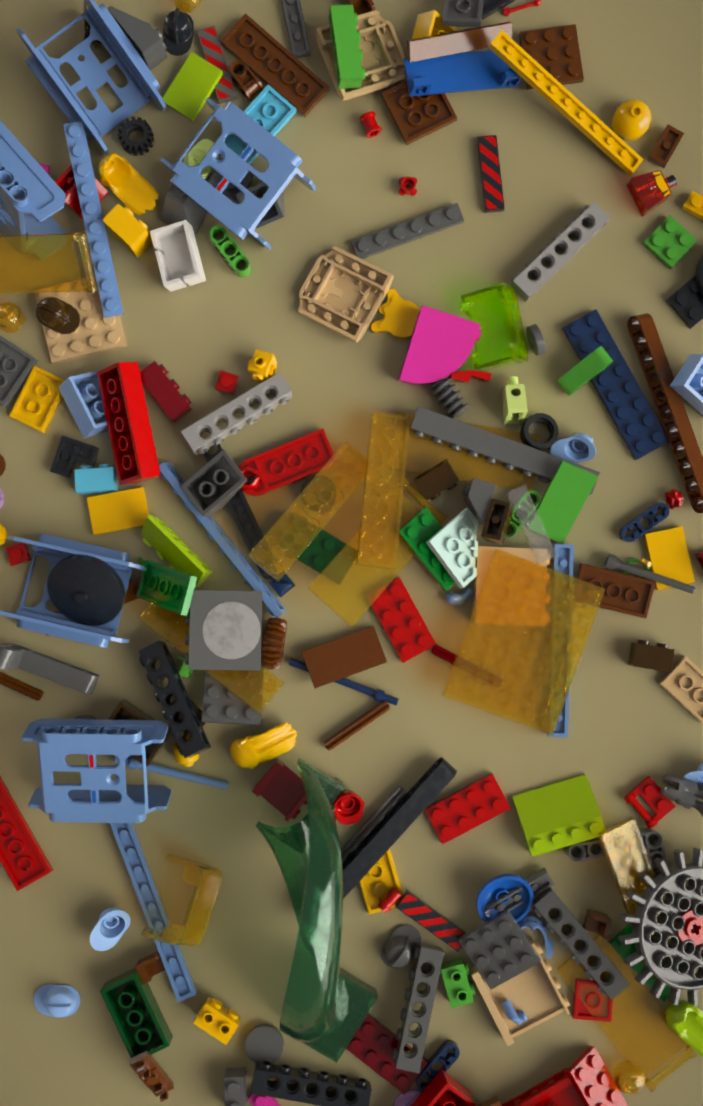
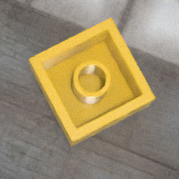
M117 204L102 221L110 233L138 258L153 243L150 231L142 220L139 219L137 221L133 216V212L125 206L123 208L120 204Z

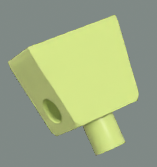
M516 376L507 378V385H505L502 393L504 425L523 424L528 412L525 385L518 384V377Z

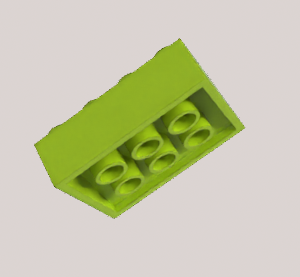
M151 514L147 516L140 533L144 537L142 539L144 543L149 547L153 546L157 550L156 554L163 561L166 559L171 564L169 567L196 576L195 588H198L213 571L160 518Z
M586 774L512 795L526 846L532 857L607 835Z

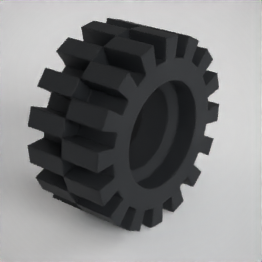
M133 116L131 121L127 118L125 119L127 123L122 121V128H118V138L123 149L127 150L129 154L133 153L134 156H138V153L144 155L143 151L148 153V147L152 148V142H154V134L150 125L145 119L142 121L141 117H138L136 120L135 116ZM139 130L143 133V138L139 142H132L129 140L131 132Z

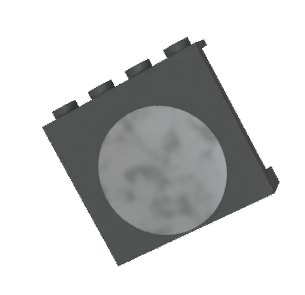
M194 590L190 613L186 616V625H190L189 633H186L185 645H189V653H185V665H189L188 670L261 671L262 591Z

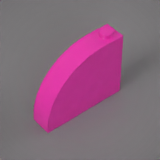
M422 305L416 319L398 381L406 384L423 385L437 382L454 373L469 357L475 341H479L482 330L479 329L481 324Z

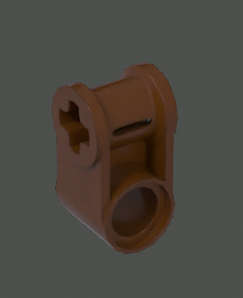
M235 60L231 63L230 73L232 81L239 88L243 96L250 100L255 92L263 89L262 83L243 61ZM237 70L243 71L240 75L235 74Z

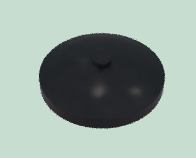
M88 555L65 557L54 566L48 576L47 589L52 603L64 616L79 624L88 626L106 624L119 614L124 605L125 588L121 578L111 566L98 558Z

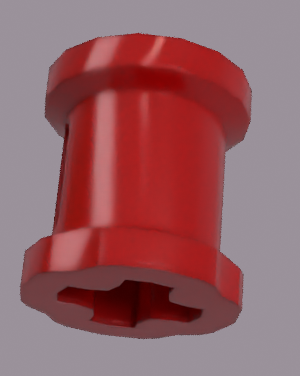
M374 111L367 112L359 118L360 123L364 125L367 138L378 135L382 130L376 122Z

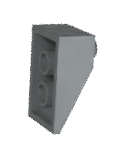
M112 6L107 8L150 71L167 58L165 51L167 47L162 41L164 38L157 28L154 30L149 23Z
M223 449L183 483L181 488L203 517H212L229 502L245 484L247 479Z

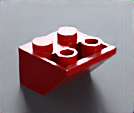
M71 164L55 183L66 194L65 204L83 220ZM95 178L101 202L109 193Z

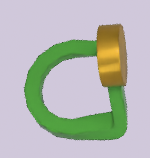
M631 557L627 561V564L630 565L634 562L642 564L647 571H650L652 565L651 562L644 558L639 560Z

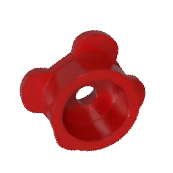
M401 177L399 179L400 189L398 193L401 196L405 194L415 196L417 194L415 189L417 179L415 177Z
M672 489L671 492H665V500L670 509H675V507L678 508L682 505L683 496L680 491Z

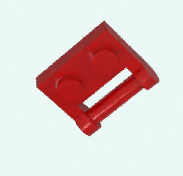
M647 776L625 795L624 800L633 806L645 820V825L651 829L676 806L670 799L665 798L660 793V787L650 776ZM638 795H640L645 800V802L651 807V809L655 812L653 816H650V814L638 802V800L636 799Z

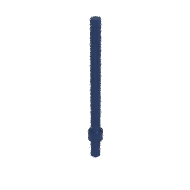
M293 658L290 659V666L308 672L306 663ZM346 678L335 681V683L372 696L374 700L379 702L386 701L396 706L399 698L388 695L381 689L375 690Z

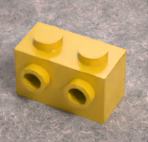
M208 997L196 1015L193 1024L227 1045L238 1028L241 1017H239L235 1010L224 1007L220 1000Z

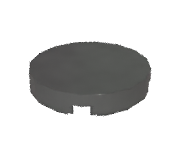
M260 1024L249 1031L245 1041V1050L252 1062L256 1063V1061L266 1060L273 1064L280 1058L283 1052V1036L276 1027Z

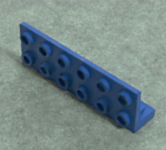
M492 50L457 53L415 62H408L407 57L403 60L409 97L518 87L523 79Z

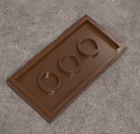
M580 563L572 593V601L647 618L656 581Z
M374 626L302 652L314 689L387 663Z

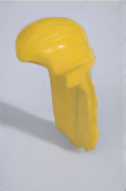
M110 153L101 159L98 166L101 183L109 187L130 210L141 215V213H146L145 210H153L155 208V200L159 199L158 192L124 157L116 153Z
M283 723L262 734L238 738L231 744V758L236 765L242 768L253 769L258 764L272 760L291 750L295 746L297 732L291 728V724Z

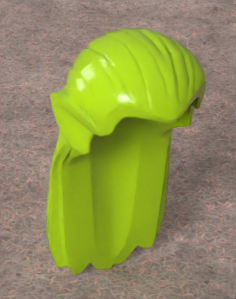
M679 1000L678 1006L672 1003L669 1004L666 1010V1026L682 1038L699 1055L703 1056V1012L685 1000Z

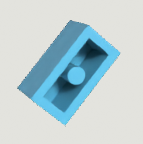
M101 464L99 468H92V466L86 465L74 470L76 493L118 492L116 468L111 467V464Z

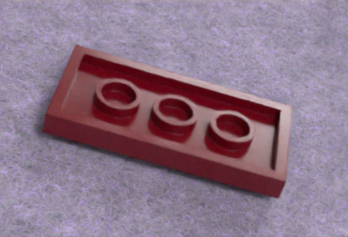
M367 1012L343 1042L344 1048L404 1095L428 1064V1060L422 1057L419 1073L396 1069L394 1061H392L393 1049L397 1048L398 1044L396 1035ZM408 1044L404 1046V1050L406 1051L412 1049V1047Z

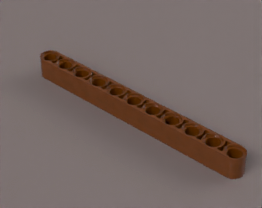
M645 313L632 316L627 321L628 330L693 510L696 513H703V457L682 398L670 387L674 376L659 334L650 314Z

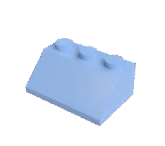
M99 370L68 377L58 387L83 438L98 435L108 430L97 377Z

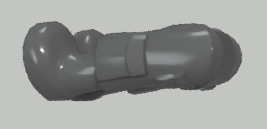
M664 775L663 783L676 789L661 787L660 793L665 798L675 801L676 804L684 808H695L703 817V802L696 800V797L703 800V789L698 788L696 782L686 778Z

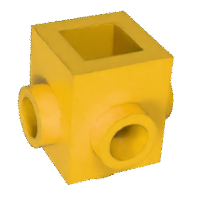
M256 349L253 358L248 362L247 368L252 379L262 382L275 375L277 361L273 353Z

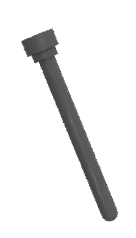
M610 553L605 561L604 568L616 570L618 568L691 594L696 592L694 586L621 562L617 556Z

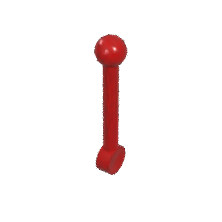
M534 0L511 9L506 7L503 10V15L507 17L512 12L531 6H539L541 0Z

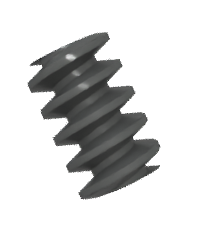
M447 378L433 385L430 390L436 389L433 395H441L437 401L444 402L442 408H449L446 414H453L451 418L455 419L466 411L469 404H462L465 398L457 397L460 394V390L454 392L456 384L449 385L452 378Z

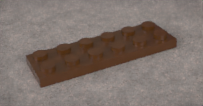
M246 13L220 40L223 47L238 60L243 61L255 75L267 85L269 84L292 104L304 118L330 91V87Z

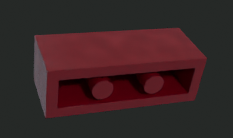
M154 361L140 372L142 383L174 423L192 410L189 406L192 402L185 393L183 395L179 393V385L174 379L169 380L166 376L169 372L162 363L158 365Z

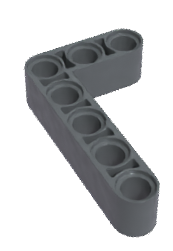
M17 644L0 645V669L11 670L19 668L80 692L93 694L99 675Z
M652 828L610 833L565 847L566 854L571 860L577 862L643 851L646 875L650 876L652 880L656 874L660 873L655 861H651L652 855L658 854V858L664 860L667 865L663 838ZM655 834L654 841L648 842V837ZM636 837L635 844L629 845V840ZM617 840L616 847L609 848L610 842ZM597 843V850L590 851L591 845ZM573 847H579L577 854H571Z

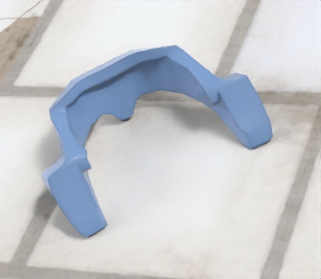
M525 916L521 921L517 922L521 929L530 927L531 930L536 928L541 930L544 935L543 945H545L546 958L550 959L553 954L554 941L548 938L547 926L538 917Z

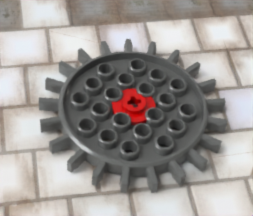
M693 848L692 863L685 864L684 853L676 849L673 850L676 866L668 869L664 860L660 858L654 859L660 874L652 880L650 876L640 872L638 876L647 885L642 895L639 896L635 892L627 891L626 895L634 902H638L635 914L620 913L621 919L628 923H633V933L619 936V941L625 945L635 944L636 952L624 958L626 964L631 967L641 961L645 966L634 978L638 983L643 985L652 975L657 978L649 993L659 999L667 984L671 986L668 997L669 1002L678 1006L681 990H687L688 1002L698 1006L697 990L703 988V953L700 955L703 949V892L701 891L703 887V850ZM689 879V883H688V885L685 887V883H686V881ZM666 893V899L663 901V895ZM683 899L682 905L679 906L680 900ZM661 913L660 918L656 920L657 915ZM677 918L676 924L673 925L674 920ZM655 932L653 939H650L651 934ZM671 938V942L667 945L668 939ZM688 943L687 948L684 950L685 944ZM665 957L664 963L661 964L662 959Z

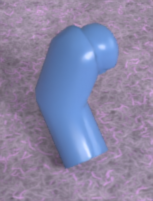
M469 587L461 594H454L452 591L446 593L445 599L451 605H463L474 592Z
M509 999L501 1003L509 1020L518 1025L523 1024L522 1022L527 1020L525 1012L521 1010L517 1013Z

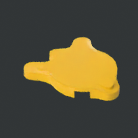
M390 289L387 292V303L379 308V313L384 318L373 322L371 330L373 333L388 332L394 337L405 339L412 335L420 309L411 301L402 299L395 289Z

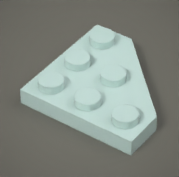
M468 507L463 509L426 542L460 589L464 588L477 576L475 558L478 556V541H476L479 522Z

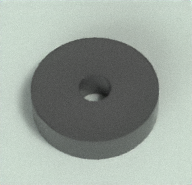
M536 324L528 326L526 329L527 337L534 354L538 356L545 353V342L539 327Z

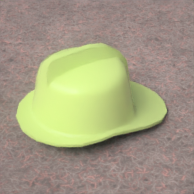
M208 139L200 140L184 156L183 162L187 166L199 165L214 143ZM207 166L202 169L201 175L203 179L207 178L214 170L212 167Z

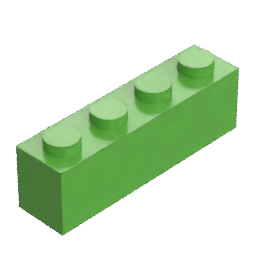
M353 5L330 6L328 19L338 89L361 88L366 74L365 68L361 65L363 51L359 49L360 31L356 29L358 15L354 13Z

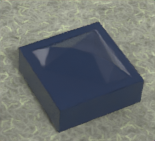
M284 571L269 582L280 597L296 586Z

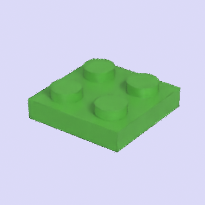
M669 215L642 245L666 267L671 269L693 246L697 239Z

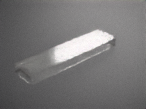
M526 485L507 492L537 564L555 557L556 553Z

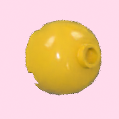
M637 99L623 102L615 110L612 117V128L615 134L624 137V140L627 141L641 138L648 130L651 122V112L648 106Z

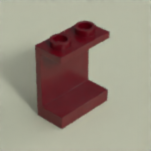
M279 759L252 790L257 797L261 795L285 816L284 820L287 822L290 818L294 820L301 812L299 809L303 803L307 805L313 798L311 794L313 788Z

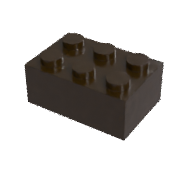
M122 700L108 720L155 719L128 701ZM169 728L163 743H151L145 746L147 767L153 762L171 734ZM130 755L142 763V755Z

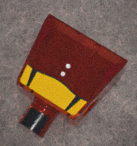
M657 170L631 178L626 186L643 217L670 197L672 194L670 188L676 186L677 181L674 175L664 178L662 172Z

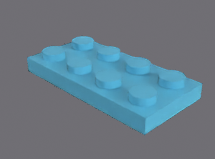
M268 84L244 112L275 137L296 114L297 109ZM233 134L228 135L225 139L226 146L237 155H240L247 146L246 143ZM253 151L246 162L251 164L259 154Z

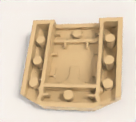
M378 10L358 15L356 29L360 31L359 49L363 51L361 65L365 68L366 74L361 88L338 89L329 24L318 27L315 30L318 47L338 97L342 101L404 81L405 68L403 60L405 54L392 23L388 20L385 21L379 15L380 12Z
M334 246L332 251L317 259L299 291L300 306L298 312L300 315L358 343L389 291L394 276Z

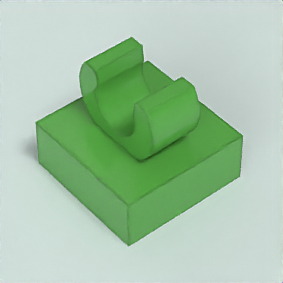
M178 656L177 658L182 660L181 667L176 665L177 670H180L179 675L185 678L190 677L193 670H188L189 665H185L184 656Z

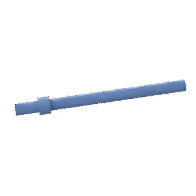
M115 757L114 763L118 764L119 759ZM133 757L125 760V766H129V769L137 770L138 768L143 770V764ZM155 764L146 766L147 771L226 790L229 784L227 781Z

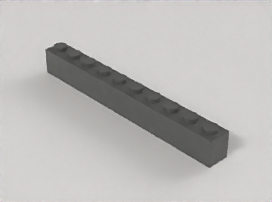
M419 406L409 430L416 437H428L435 444L449 445L448 448L454 451H460L461 449L466 451L468 456L474 458L478 456L485 458L484 461L490 464H496L497 462L502 464L504 469L510 471L514 469L519 470L521 475L530 478L532 476L538 477V481L546 484L552 481L562 461L560 457ZM565 460V461H567V462H569V463H572V464H574V465H576V466H578V467H580V468H583V469H585V470H587V471H589V472H591V473H594V474H596V475L599 476V473H600V472H598V471H595V470H593V469H590V468L584 467V466H582V465L573 463V462H571V461ZM595 485L593 486L589 495L593 493Z

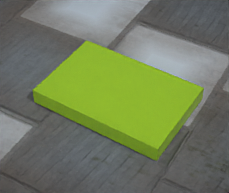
M191 52L162 99L167 106L193 122L204 106L206 98H209L224 73L219 68Z

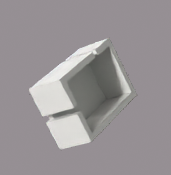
M187 220L150 231L153 246L157 250L155 254L165 288L172 292L187 287L186 283L192 286L206 281L194 230Z

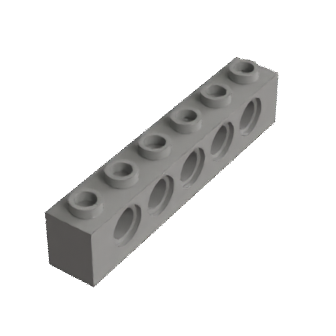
M595 202L590 207L586 205L579 212L580 216L577 219L572 218L567 223V229L563 233L559 231L552 238L554 242L543 246L539 251L540 255L536 259L532 257L525 265L527 268L523 272L519 270L512 277L511 287L526 302L608 223L610 217ZM582 222H587L590 227L585 228ZM568 235L575 236L576 241H571ZM554 248H560L563 254L556 253ZM541 261H547L550 267L542 266ZM527 275H535L536 280H530Z
M279 372L182 430L181 433L195 456L197 454H204L212 445H218L225 441V437L230 434L235 435L239 433L245 425L254 424L260 416L272 413L278 405L287 404L293 397L292 390ZM269 393H274L276 395L272 399L266 397ZM252 403L260 404L256 409L250 407ZM236 413H243L241 418H234ZM221 422L227 423L226 427L222 429L217 426ZM204 432L210 433L208 438H201Z

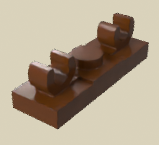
M145 1051L129 1059L131 1068L156 1097L160 1096L161 1102L168 1099V1091L174 1089V1083L150 1053Z

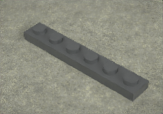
M458 203L353 240L351 244L355 255L365 259L464 222V218Z

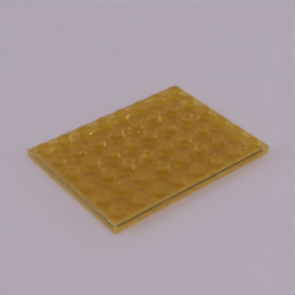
M495 549L443 696L553 735L605 589Z

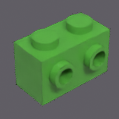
M461 957L443 962L441 973L451 1008L474 1002L472 995L476 993L473 982H468L467 976L470 975L468 964H463Z

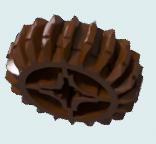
M270 617L267 620L261 652L262 667L273 670L279 669L281 666L287 631L285 619Z

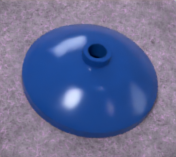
M503 874L487 881L480 889L476 899V908L482 920L487 922L501 912L494 908L485 912V906L494 898L498 900V895L502 892L509 893L508 890L522 887L523 890L518 893L521 895L520 901L523 900V903L510 911L516 922L521 921L531 910L534 901L533 890L529 883L521 876L515 874ZM510 897L502 901L500 904L507 903L510 900Z

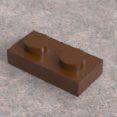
M668 124L648 160L665 168L684 133Z

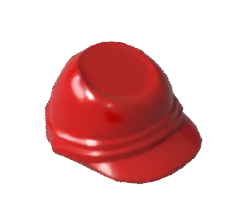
M351 790L341 791L336 796L332 807L337 821L343 825H350L360 821L363 815L364 801Z

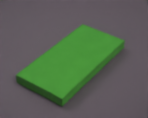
M562 459L528 525V529L563 544L595 485L598 475Z

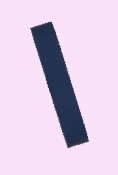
M665 503L654 504L620 529V539L627 543L635 541L666 519L670 512L669 507ZM657 508H663L662 515H657L654 518L651 516L658 511ZM642 517L649 520L647 528H642L639 524ZM635 527L638 529L631 534L632 538L625 537L626 529L628 531Z
M453 1040L445 1041L430 1057L428 1064L415 1080L419 1090L423 1091L441 1069L446 1072L458 1059L460 1051L456 1042ZM449 1048L451 1050L453 1048L454 1053L452 1054L449 1052L447 1054V1049ZM436 1061H440L443 1064L439 1070L432 1068L433 1063ZM422 1078H423V1079H426V1078H427V1079H428V1083H426V1082H423V1083H422V1082H421V1079H422Z

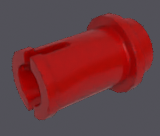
M392 887L382 900L379 899L377 905L386 913L391 911L392 905L402 895L397 889Z

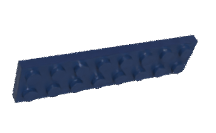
M597 309L564 326L562 330L579 361H582L600 346L605 349L613 360L608 367L590 381L634 460L667 444L668 439L663 427Z

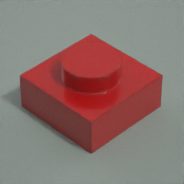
M220 371L215 390L234 395L239 376Z
M18 543L6 547L11 566L31 561L26 544Z

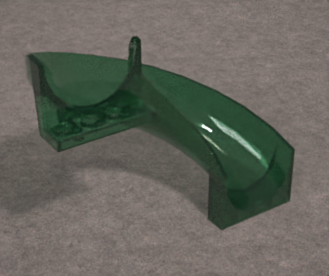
M299 758L297 760V767L306 791L308 814L299 822L288 827H273L259 821L256 824L279 864L299 926L280 1018V1031L337 1063L377 1001L378 994L374 987L340 967L343 870L336 818L333 811L336 808L334 802L345 786L338 778L332 779Z

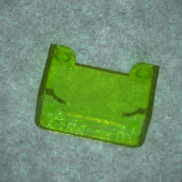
M503 282L461 295V311L470 317V321L481 324L479 329L482 330L479 341H475L476 352L473 353V357L470 359L472 367L476 371L527 362L528 351L518 298L514 288Z

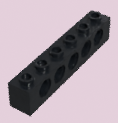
M157 641L139 650V660L142 666L146 667L148 672L147 679L155 688L154 695L157 701L161 702L163 707L162 714L171 725L170 732L177 739L179 753L184 758H191L211 748L166 642ZM157 660H160L161 666L159 669L155 668V663ZM165 677L168 678V685L166 687L162 684ZM172 695H175L176 702L174 705L170 703V698ZM179 713L184 715V720L181 723L178 721ZM188 730L192 734V737L189 741L185 737V734Z
M266 1060L256 1061L251 1082V1094L319 1106H369L372 1092L370 1081H367L365 1078L353 1079L344 1074L331 1075L326 1071L314 1072L305 1067L298 1069L292 1068L287 1064L275 1065ZM271 1076H275L278 1079L275 1081H271L268 1078ZM289 1080L297 1081L295 1084L288 1083ZM310 1083L316 1084L313 1088L307 1087ZM330 1086L335 1087L333 1091L326 1090ZM353 1090L354 1093L348 1095L346 1091Z

